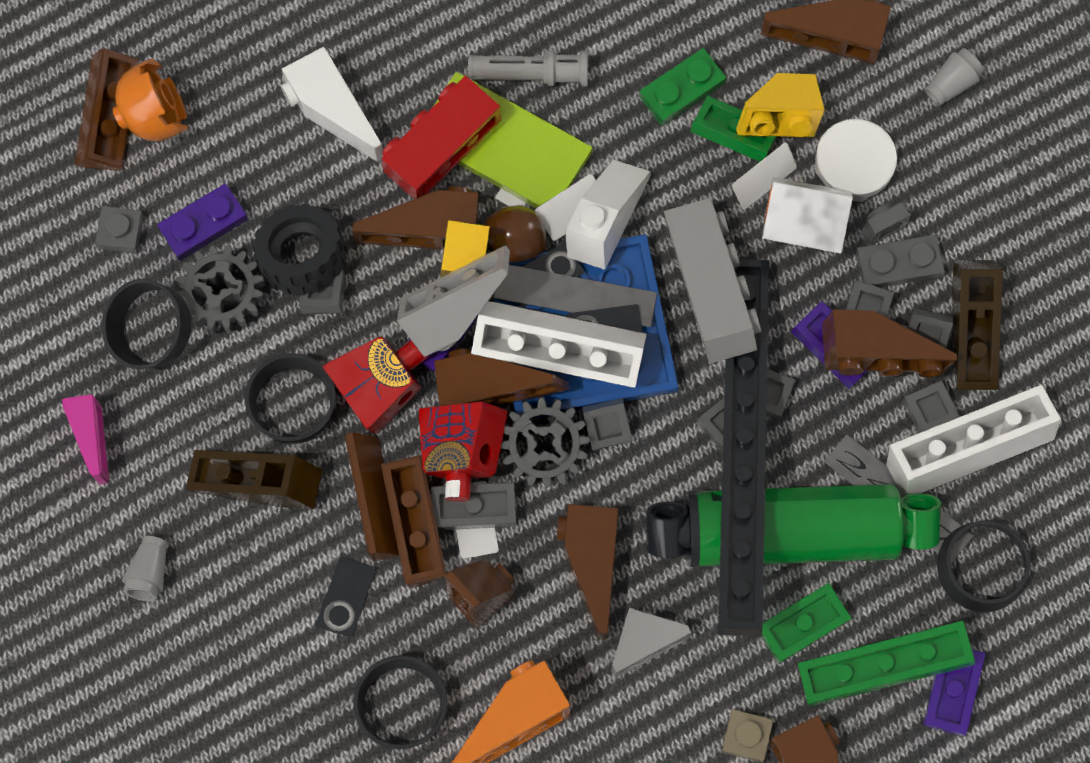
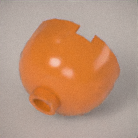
M153 58L132 67L120 78L115 93L117 106L113 107V114L121 128H129L134 135L146 141H161L188 129V125L181 124V120L186 119L187 114L175 84L170 77L162 80L157 70L163 67Z

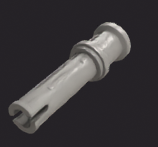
M548 51V53H544V56L469 55L468 77L471 80L544 81V84H548V86H554L556 82H580L581 86H588V51H582L580 55H556L555 51Z

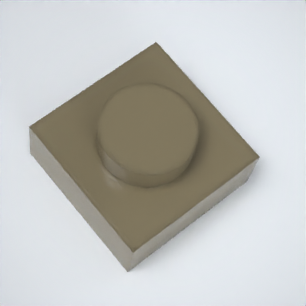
M732 709L721 753L763 763L773 719Z

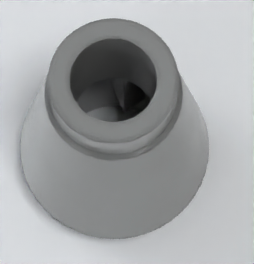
M962 48L958 53L952 52L924 91L936 105L941 106L980 81L979 76L984 72V68L970 51Z
M154 536L143 537L142 543L122 578V582L125 584L123 592L126 595L141 601H155L157 594L163 591L166 548L168 544L165 540Z

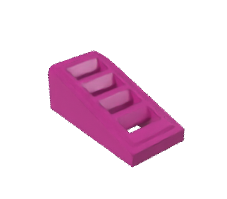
M92 394L62 399L63 409L89 473L99 485L108 484L109 473L102 405Z

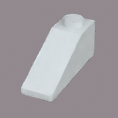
M325 47L282 68L285 83L280 85L291 107L298 104L305 117L376 162L381 160L383 157L382 144Z
M613 160L581 198L565 230L568 258L606 269L651 176L650 171Z

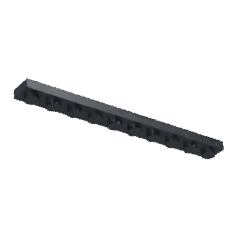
M739 259L740 267L734 268L736 277L742 275L745 277L750 299L744 302L747 310L755 308L761 332L754 334L757 346L756 351L725 359L718 635L762 637L769 260Z

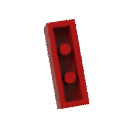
M466 75L457 84L455 82L448 84L438 97L439 102L429 111L427 109L422 110L411 122V129L401 139L399 137L392 139L382 152L383 172L413 199L428 194L501 122V106Z

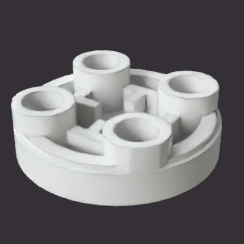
M862 119L844 120L830 127L822 136L815 156V172L826 187L850 191L853 196L852 201L862 202L868 197L879 193L890 182L897 163L896 148L891 137L880 126Z

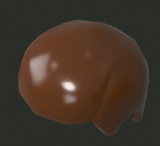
M523 205L502 207L488 217L484 226H490L487 249L489 251L492 248L497 250L506 245L510 251L509 262H522L535 258L546 249L548 239L541 216L536 211Z

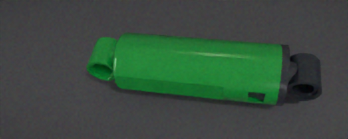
M892 484L765 489L764 564L895 560L900 557L903 546L918 550L936 547L940 539L941 501L939 498L925 493L908 494L901 498L897 487ZM722 490L687 491L686 506L676 502H658L649 506L646 511L648 553L659 558H676L687 552L690 567L720 566Z

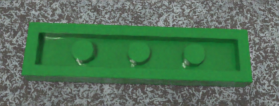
M964 621L798 663L809 707L976 665Z

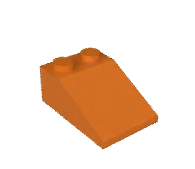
M530 660L510 672L512 678L504 684L452 763H490L569 718L570 705L545 661L535 665L533 660Z

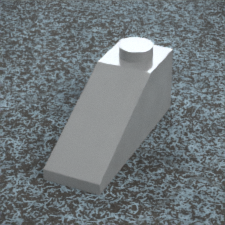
M506 245L400 299L397 322L424 357L435 351H445L452 347L462 337L508 274L510 251Z

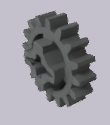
M214 245L209 248V256L204 257L200 252L196 251L194 255L197 263L192 265L184 262L182 265L188 274L187 277L180 276L176 278L178 286L185 289L177 293L186 302L190 315H194L192 320L194 326L199 329L206 322L210 334H215L218 325H223L227 334L232 333V324L235 322L243 328L247 327L244 317L247 314L255 317L259 315L254 302L261 303L265 301L263 292L256 290L265 286L263 276H255L260 271L256 261L247 264L249 258L245 251L240 252L235 257L230 245L225 247L223 254H218ZM234 269L244 275L247 285L243 284L241 280H235ZM222 284L227 285L228 289H222L220 295H215L213 290H220ZM194 294L198 295L201 299L207 300V310H204L196 303Z
M540 396L538 398V406L533 408L525 400L522 402L524 412L521 415L513 410L509 412L514 423L512 426L505 425L504 433L509 435V439L502 440L501 448L509 449L510 453L503 458L504 464L515 462L517 466L513 471V476L517 478L524 472L527 473V483L530 486L534 484L537 477L542 478L545 488L550 486L551 477L555 476L563 484L566 482L564 472L567 469L576 474L579 472V468L574 462L575 459H587V453L579 449L581 444L589 442V436L579 435L578 433L586 424L583 419L572 421L571 418L576 411L574 407L571 406L564 412L561 411V400L558 398L555 399L552 406H546L544 397ZM542 414L555 416L549 423L536 424L530 420V418ZM567 428H569L572 435V446L569 453L561 446V436ZM530 429L542 436H546L549 432L553 434L551 442L555 451L559 454H556L553 450L549 451L545 447L540 451L536 450L537 441ZM518 431L527 438L528 445L521 456L516 447ZM553 460L557 464V466L549 469L533 467L539 461Z

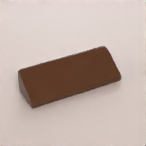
M101 48L92 56L75 156V166L112 171L122 170L128 128L123 129L120 127L113 114V107L117 106L115 93L118 81L125 72L138 65V58Z
M354 432L346 433L345 441L370 560L375 562L398 557L400 555L381 467L384 461L380 441L377 437Z
M422 455L381 464L405 585L412 589L444 578L447 572L427 476L422 467Z

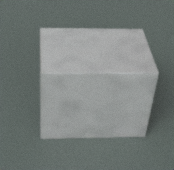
M773 177L762 229V239L841 253L853 196L850 191Z

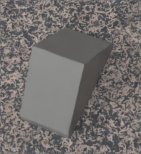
M629 608L612 664L611 672L614 678L620 677L689 640L691 631L688 626Z

